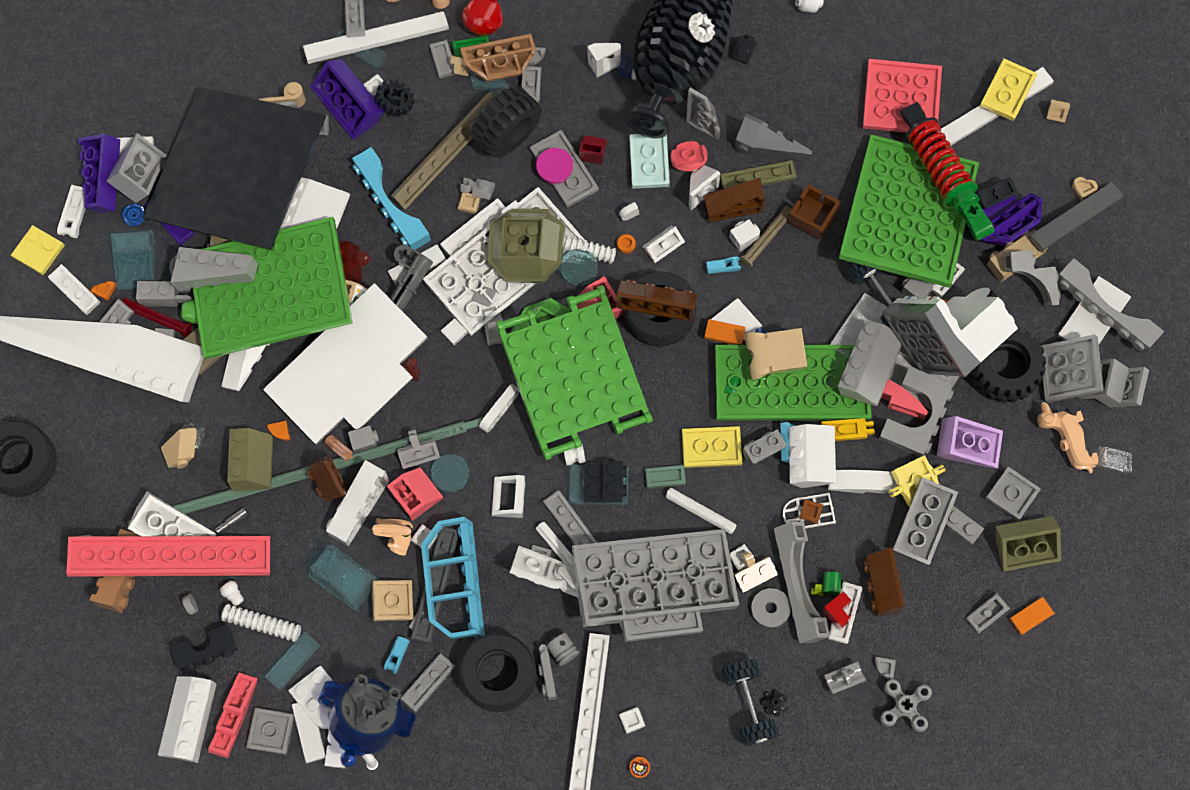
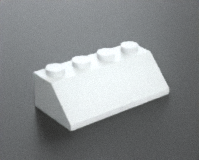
M177 676L158 756L198 763L216 689L215 682L196 677Z

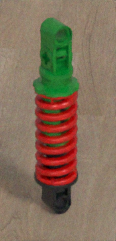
M918 102L901 109V115L910 128L906 138L913 144L914 150L917 151V155L922 159L923 165L927 167L926 170L936 183V187L941 190L940 193L944 198L945 204L954 206L956 213L963 216L976 241L994 233L995 230L991 221L979 205L980 198L975 194L978 186L973 180L969 179L970 175L967 171H964L965 167L960 163V158L955 155V150L950 148L951 144L946 140V135L941 132L938 120L936 118H927Z

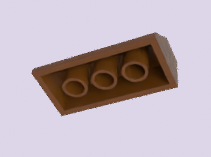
M634 280L621 281L617 293L618 309L693 322L697 302V294H694L693 291H677L667 286L661 288L651 283H646L645 285L638 284Z

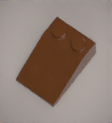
M330 454L308 465L309 470L306 472L310 480H315L317 483L316 491L320 498L324 497L328 501L346 495L347 486Z

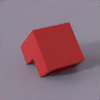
M844 591L827 604L823 610V613L838 630L843 628L851 619L844 610L850 605L852 600Z

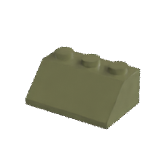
M251 428L230 429L227 482L233 492L271 489L272 435Z
M1053 516L995 526L996 545L1003 571L1061 561L1060 527Z

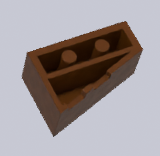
M757 178L704 195L703 203L708 223L762 213L765 195L761 179Z

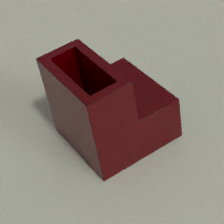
M584 135L579 150L581 161L602 165L607 147V139Z

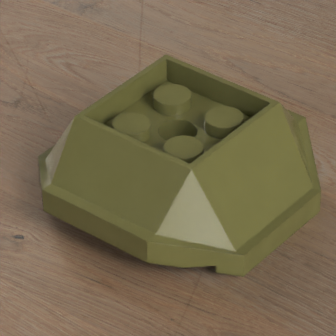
M511 209L490 225L487 260L507 283H545L549 276L562 264L565 226L549 209ZM529 239L528 244L522 245L524 240Z

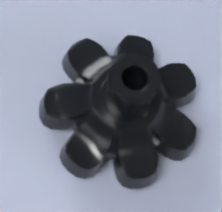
M774 690L773 695L770 692L765 693L767 700H762L761 705L767 707L765 710L767 715L774 712V716L778 717L781 715L780 710H787V706L784 704L787 701V697L785 695L780 696V691Z

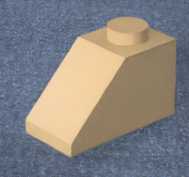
M196 428L178 430L161 447L168 468H184L194 458Z

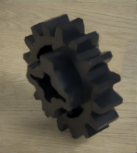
M389 79L388 83L383 81L381 85H378L374 95L376 97L375 103L380 104L379 109H385V114L390 112L392 117L394 114L401 117L402 113L407 115L408 111H411L415 99H413L414 93H409L411 88H405V83L399 84L398 80L393 83Z

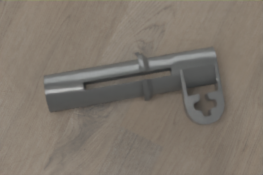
M400 245L394 251L395 260L402 268L406 269V272L401 280L396 282L397 286L389 297L402 312L412 296H416L418 286L433 264L431 259L406 245ZM407 254L411 260L413 259L410 265L406 257L401 258L402 255L405 256Z

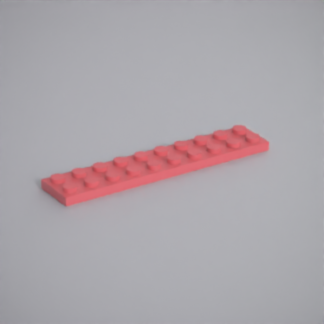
M270 536L68 538L67 577L270 575Z

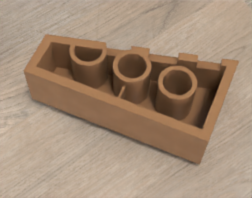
M122 529L119 530L117 537H142L137 533ZM104 576L102 579L99 578L96 584L98 591L96 595H91L90 601L99 608L122 613L129 602V591L133 589L135 584L134 576Z

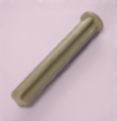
M785 206L749 251L740 257V261L749 268L753 266L754 260L788 221L792 208Z

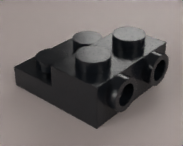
M623 461L584 463V503H623V497H627V485H623V478H627V466H623Z

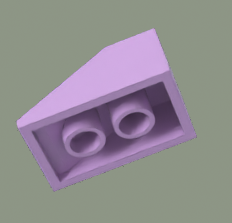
M957 416L944 418L941 423L937 456L951 461L996 469L999 464L1003 431Z

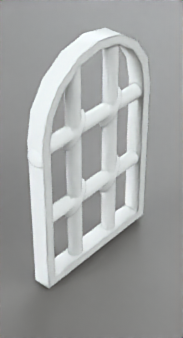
M830 493L790 500L783 509L785 523L804 521L799 519L802 510L799 501L812 499L813 502H816L815 498L828 496L829 502L820 504H823V506L830 505L831 512L821 514L820 518L832 515L833 521L820 523L819 519L818 524L805 526V529L835 524L836 520ZM796 501V508L786 509L790 503ZM798 510L799 517L786 520L785 512Z

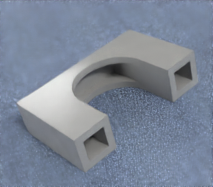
M909 366L901 387L922 396L927 401L930 408L929 420L923 426L911 428L887 419L879 440L919 457H922L924 453L928 454L932 443L929 442L932 435L935 436L939 429V425H936L939 418H943L947 409L944 407L946 400L950 401L954 391L951 390L953 384Z

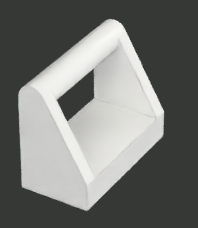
M593 43L588 46V63L597 77L619 66L621 60V45L619 43ZM614 54V58H607L610 55Z
M513 475L494 478L492 516L523 518L525 476ZM502 483L516 484L515 505L512 510H500Z

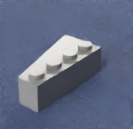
M179 247L171 284L177 290H185V288L193 287L195 289L208 285L220 286V284L252 282L255 280L258 263L251 255Z

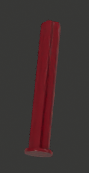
M128 298L122 300L135 311V314L167 328L174 329L183 334V337H187L191 332V323L186 324Z

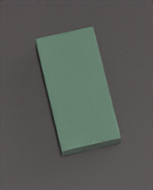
M684 465L645 468L647 489L686 485Z

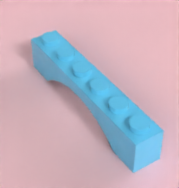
M372 147L353 157L354 165L352 167L357 175L361 174L363 177L362 183L367 190L371 189L373 192L371 196L375 203H380L383 207L381 209L386 219L390 218L392 221L390 225L394 232H399L402 236L400 238L402 244L416 250L431 241L430 235L420 219L401 212L387 198L382 187L383 166Z

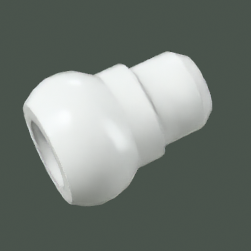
M231 580L220 588L221 595L231 601L233 605L238 606L243 602L244 598L240 594L236 582Z

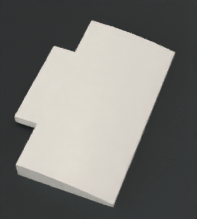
M539 187L519 202L520 209H549L565 226L566 237L569 235L571 236L570 238L576 237L577 240L582 239V241H585ZM498 198L440 244L450 257L423 278V283L471 336L536 284L507 283L487 260L490 225L501 217V211L506 208ZM529 239L524 240L522 245L528 244ZM564 249L562 263L572 255L569 251L564 252ZM484 286L496 290L493 300L485 293L486 289L483 290ZM481 291L479 294H483L491 302L490 306L487 307L473 302L472 298L475 292ZM493 307H495V308L497 309V310H492V311H487V312H485L486 319L483 320V314H482V310H483V309L493 308Z
M375 283L350 306L353 324L325 330L263 389L315 444L323 440L344 418L355 429H360L413 378L400 364L428 339Z

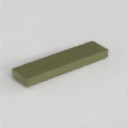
M790 160L720 174L722 188L726 189L757 178L761 179L762 186L796 180L793 161Z

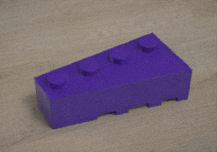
M107 134L78 138V143L82 146L80 160H83L84 169L81 170V174L85 178L83 194L85 208L100 213L115 211L116 188L109 184L107 179L119 159L121 140Z

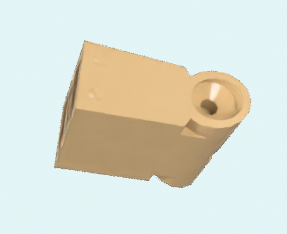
M802 328L766 334L756 332L744 333L746 348L752 356V361L749 365L751 380H756L768 374L806 369L807 360Z

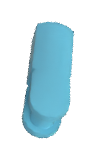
M736 256L706 261L707 274L740 271L741 266L738 263L740 258ZM731 263V266L726 267V264Z
M397 636L385 663L384 670H392L394 674L398 672L410 642L409 640ZM392 657L398 658L397 663L391 662Z

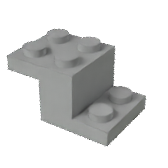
M1116 359L1100 360L1104 392L1077 397L1079 399H1097L1108 407L1141 406L1149 370L1145 367L1128 368Z

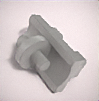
M858 662L824 675L832 695L866 681Z

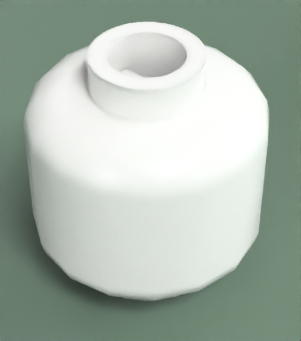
M795 0V4L800 11L815 13L823 6L824 0Z

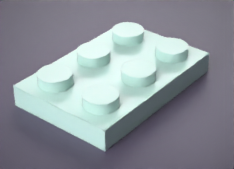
M631 134L632 189L669 187L667 135L660 139H652L640 134Z

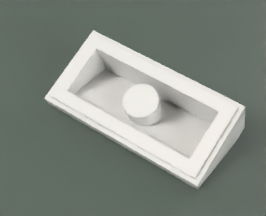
M670 226L644 244L642 248L652 261L656 263L685 241L677 228Z

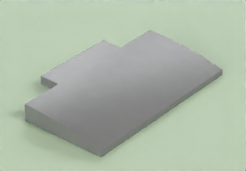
M725 529L572 546L583 627L622 623L625 642L703 632L700 613L731 610L739 606Z

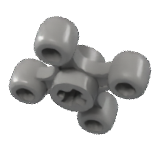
M888 680L885 683L884 691L887 695L894 698L896 705L894 709L886 710L881 714V724L891 727L896 723L898 717L905 716L910 719L914 731H925L928 727V721L917 712L916 707L919 702L927 701L931 697V688L927 685H920L913 695H905L901 691V685L897 680ZM889 685H894L895 691H892ZM921 690L926 692V696L921 694ZM905 701L907 702V705L910 706L907 710H905V706L901 705ZM885 716H890L891 722H888ZM917 721H921L923 726L919 727Z

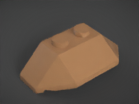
M531 34L460 48L465 66L487 82L522 75L536 52Z

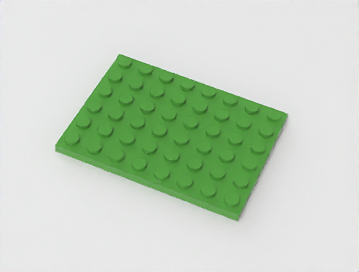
M875 135L870 136L839 259L951 288L966 222L961 214L956 213L954 206L945 204L944 198L940 193L941 190L936 187V183L932 180L931 175L926 170L927 167L923 165L922 159L917 155L913 145ZM960 158V163L965 167L964 171L969 173V179L975 183L979 162Z
M333 217L280 229L272 250L235 241L201 249L251 255L258 263L255 280L252 282L220 284V286L208 285L202 286V288H193L202 352L205 359L353 324L336 223Z

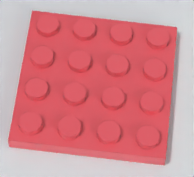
M869 59L863 129L907 133L910 128L905 123L900 110L915 102L920 104L927 118H936L938 120L942 66Z

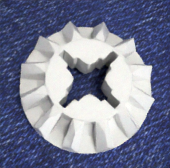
M700 12L691 16L689 29L693 37L704 43L713 39L712 36L715 34L713 29L715 26L711 24V19H707V15H702Z

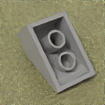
M137 133L112 168L107 182L137 203L149 195L160 171L162 158L166 157V154Z

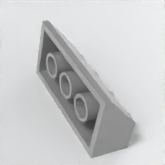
M865 319L838 385L841 396L878 406L902 346L892 329L884 324Z

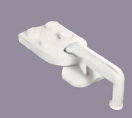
M521 546L518 547L510 573L517 577L531 580L538 585L561 589L567 594L578 597L574 565L566 566L554 558Z
M321 666L288 690L315 725L323 729H329L328 741L338 753L344 754L355 748L366 761L368 769L374 770L378 767V761L364 744L352 742L341 732L338 725L337 706L342 691Z

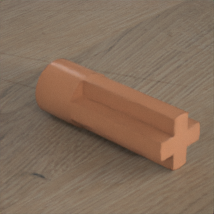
M330 435L326 438L325 444L345 461L353 458V452L336 437Z

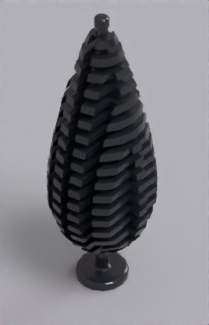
M657 0V2H654L642 22L633 47V70L636 81L641 90L651 99L648 107L636 106L631 108L626 114V123L633 131L652 139L665 137L669 131V123L658 112L661 104L684 102L688 99V90L690 88L700 91L703 88L702 85H706L710 78L712 79L726 45L733 0ZM699 12L702 15L706 14L707 19H711V24L715 26L713 29L715 31V34L712 36L713 39L705 43L696 40L689 29L691 16Z

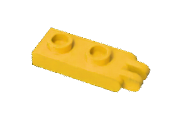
M865 418L821 422V425L835 427V441L868 438L867 435L875 434L874 429L866 428L873 427L874 422H866Z

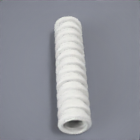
M569 235L564 237V252L569 251L571 254L575 252V255L581 254L582 257L585 255L586 258L592 257L593 260L595 258L598 261L604 260V263L606 261L609 264L614 262L616 248L610 249L609 246L606 248L604 247L605 245L599 246L598 243L595 245L593 242L588 243L587 240H577L576 237L570 238L571 236Z
M230 604L224 607L221 615L224 622L228 620V623L233 622L234 625L239 624L241 627L245 625L246 628L251 627L252 630L257 629L258 632L262 630L265 634L269 632V635L274 634V636H280L282 639L286 637L287 640L292 639L293 642L298 640L301 632L299 624L295 626L294 623L289 624L288 621L283 622L282 619L278 621L275 617L271 619V616L266 617L264 614H254L253 611L248 612L247 609L242 610L240 607L237 609L236 606L231 607Z

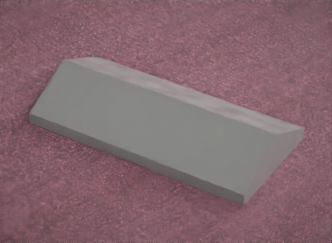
M921 477L893 550L911 559L930 565L958 492Z

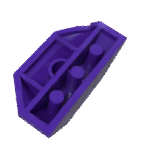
M1029 193L990 220L995 232L980 240L1005 246L1040 223L1042 197Z

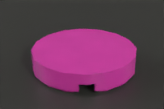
M550 148L543 151L537 160L539 177L550 184L565 182L573 172V160L570 154L560 148Z

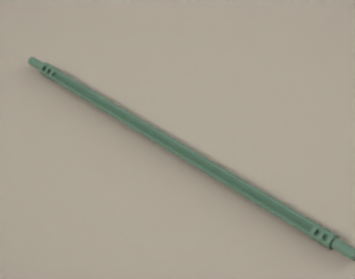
M483 417L468 422L461 421L417 434L419 442H423L432 438L436 441L467 432L468 429L478 427ZM407 437L352 453L353 458L348 459V461H345L342 457L332 460L337 469L364 462L365 460L368 461L395 453L397 449L412 444L410 438ZM308 466L273 476L271 489L309 478L306 472L309 470ZM229 489L177 504L173 507L187 514L269 489L236 492Z

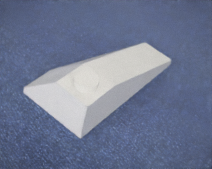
M148 491L137 506L128 526V529L142 537L217 535Z

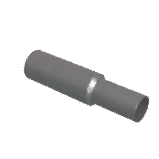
M241 508L226 519L224 523L215 528L216 532L220 534L243 519L248 513L244 508Z

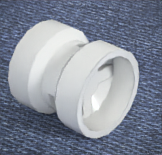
M583 445L577 449L573 448L564 452L566 466L573 465L575 462L586 463Z

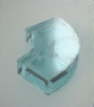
M469 70L473 89H483L492 92L496 96L509 88L504 79L487 82Z

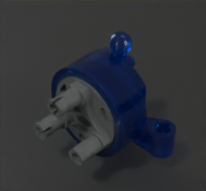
M359 675L355 680L348 682L344 686L334 681H326L318 697V702L320 705L331 709L330 732L340 744L339 747L345 751L340 757V762L343 766H353L356 763V755L364 756V754L381 751L395 734L400 737L410 736L416 716L414 713L402 709L399 689L390 688L385 683L369 679L365 675Z

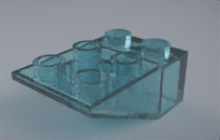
M153 229L116 231L111 233L117 290L137 289V281H155Z

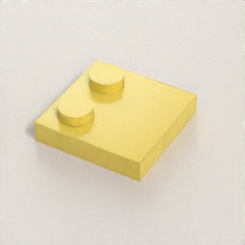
M32 225L11 256L44 275L65 245Z

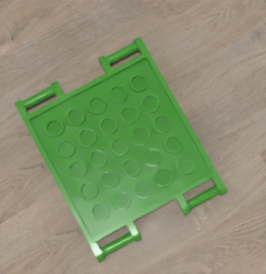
M603 285L598 286L596 290L575 297L573 295L567 297L571 312L538 324L532 309L526 311V314L505 321L499 320L495 322L545 460H549L552 456L567 450L582 447L577 433L611 421L616 435L623 433V430L653 422ZM596 297L600 298L601 302L581 309L577 308L576 304ZM526 321L530 324L529 327L506 334V328ZM641 410L642 416L619 423L618 418ZM567 436L571 437L572 441L551 449L547 447V443Z

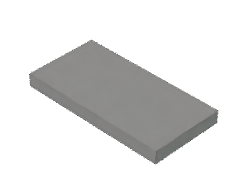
M562 130L529 147L536 160H538L539 155L543 151L550 148H560L570 154L573 160L572 174L565 182L552 184L567 208L599 190V187Z

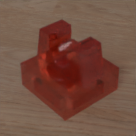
M409 358L407 366H401L413 377L412 381L419 382L421 373L420 369H417V359Z

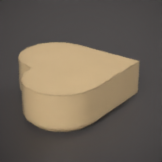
M1077 177L1072 187L1081 201L1094 194L1098 185L1093 180Z

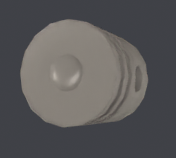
M567 633L561 634L547 645L553 657L557 658L556 661L560 662V666L567 664L580 653L578 650L576 651L577 648Z

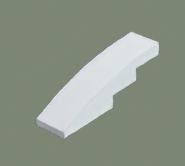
M836 470V483L828 484V490L861 494L865 492L884 494L890 489L897 487L891 472L871 470Z

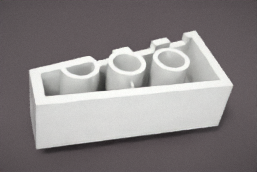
M366 460L364 461L346 496L339 504L336 514L326 525V532L329 536L349 547L390 482L384 470Z

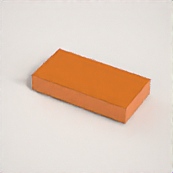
M708 319L704 339L732 345H742L746 327Z
M1042 597L1011 617L1010 621L1019 634L1023 635L1052 616L1054 612Z

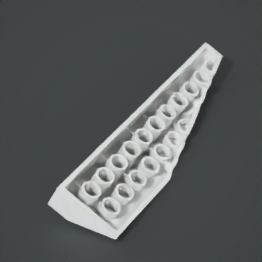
M301 178L280 229L329 217L335 219L337 229L350 194L310 179ZM266 345L230 353L222 387L239 391L251 374V368L254 363L258 362L262 357L261 353Z

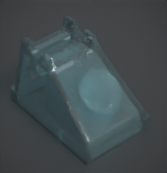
M333 545L326 546L316 562L310 566V574L308 575L309 578L354 611L358 609L371 592L372 581H379L378 577Z

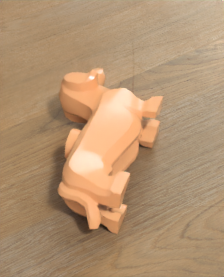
M1042 402L1040 404L1041 413L1037 416L1038 425L1041 428H1054L1058 430L1062 439L1060 440V447L1062 451H1066L1072 466L1080 470L1087 469L1091 474L1093 472L1092 468L1096 467L1100 461L1097 453H1093L1090 457L1085 449L1084 432L1078 423L1084 420L1081 410L1077 411L1074 415L1064 411L1052 413L1048 404Z

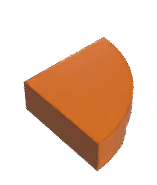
M107 281L95 285L90 292L108 301L117 284Z
M287 421L267 425L271 434L283 441L291 440Z

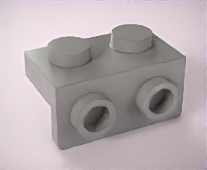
M777 429L773 432L765 433L757 441L752 440L748 442L742 454L746 460L750 459L752 464H756L786 448L787 444Z

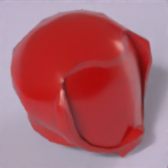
M471 0L463 9L462 20L466 28L477 36H490L496 33L503 23L502 11L498 0Z

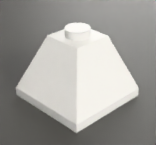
M704 165L702 168L691 173L690 210H693L704 201V195L714 192L719 188L720 172Z

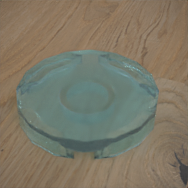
M574 249L564 255L561 272L569 283L583 286L595 279L598 273V262L591 252Z
M455 454L439 457L431 468V477L434 485L446 493H454L461 490L469 480L470 470L467 462Z

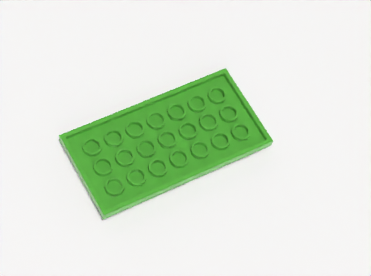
M715 345L717 420H848L860 418L871 420V404L841 396L838 388L855 345H804L807 360L805 370L768 374L756 380H751L749 365L752 361V356L747 350L746 345ZM836 350H842L845 356ZM734 376L740 378L738 387L730 384V379ZM727 381L732 389L737 390L732 394L724 393Z

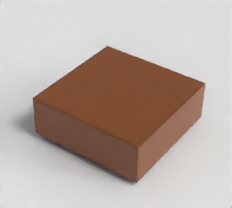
M804 499L799 519L818 524L823 504Z

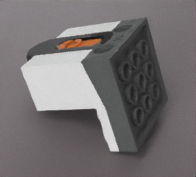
M990 288L975 290L966 297H952L947 303L939 297L927 296L925 299H918L917 296H905L903 299H896L882 312L917 369L934 375L965 377L1018 329L1014 323V318L1007 312L1004 302L999 297H996Z

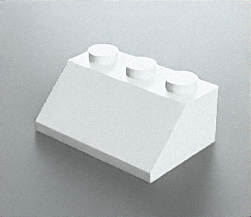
M812 424L789 427L790 484L800 488L836 483L835 427Z

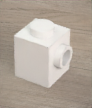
M750 219L746 222L741 221L734 226V229L730 230V239L738 251L741 252L759 239L760 230L755 223L752 224Z

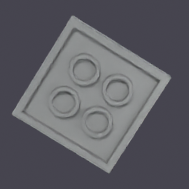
M1094 334L1042 345L1045 351L1042 356L1046 357L1047 362L1045 364L1046 371L1043 375L1046 402L1104 392L1098 336Z

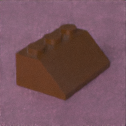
M893 547L867 555L862 564L864 573L868 574L869 581H866L867 590L872 593L873 600H870L872 612L876 613V617L900 613L905 604Z

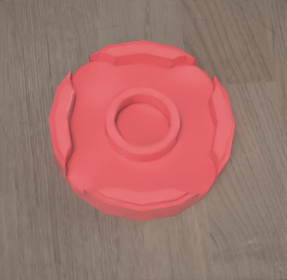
M686 141L678 144L676 149L671 151L670 157L673 166L678 170L694 171L704 166L707 162L708 154L704 145H698V142Z

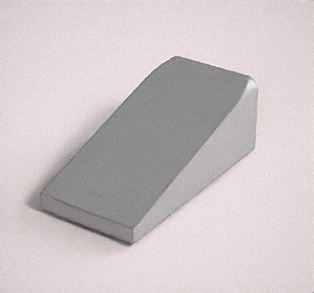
M996 593L966 619L980 633L1006 613L1010 607Z

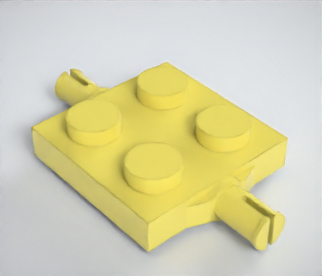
M924 455L891 472L897 487L890 489L888 492L890 494L896 491L890 495L891 497L901 493L908 507H910L921 477L939 484L937 475L945 472V468L939 471V469L944 467L942 464L933 468Z

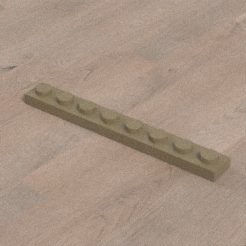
M488 92L391 195L402 209L405 210L473 138V124L476 122L475 120L480 115L481 110L487 106L490 100L494 99L495 95L492 92Z

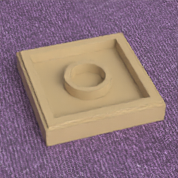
M412 580L372 581L373 621L413 620Z

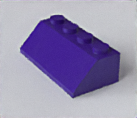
M342 59L327 61L310 86L352 139H356L376 125L384 113V110L378 108L379 104L375 103L373 96Z

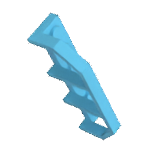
M465 517L438 521L421 543L429 622L452 639L473 636L477 639L485 636L473 522ZM460 524L458 526V534L462 538V545H460L461 556L430 562L428 546L440 530L445 526ZM464 562L462 565L463 575L466 576L464 591L433 597L430 568ZM468 597L466 610L468 615L470 614L469 631L451 633L435 620L434 602Z

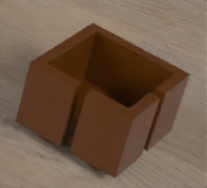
M808 184L791 210L788 222L821 240L838 212L841 201L825 194L823 203H820L823 191Z

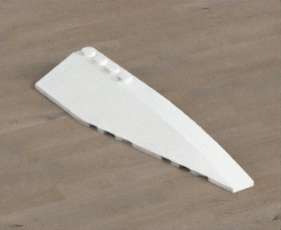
M0 316L1 341L181 402L189 403L204 358L201 346L138 325Z

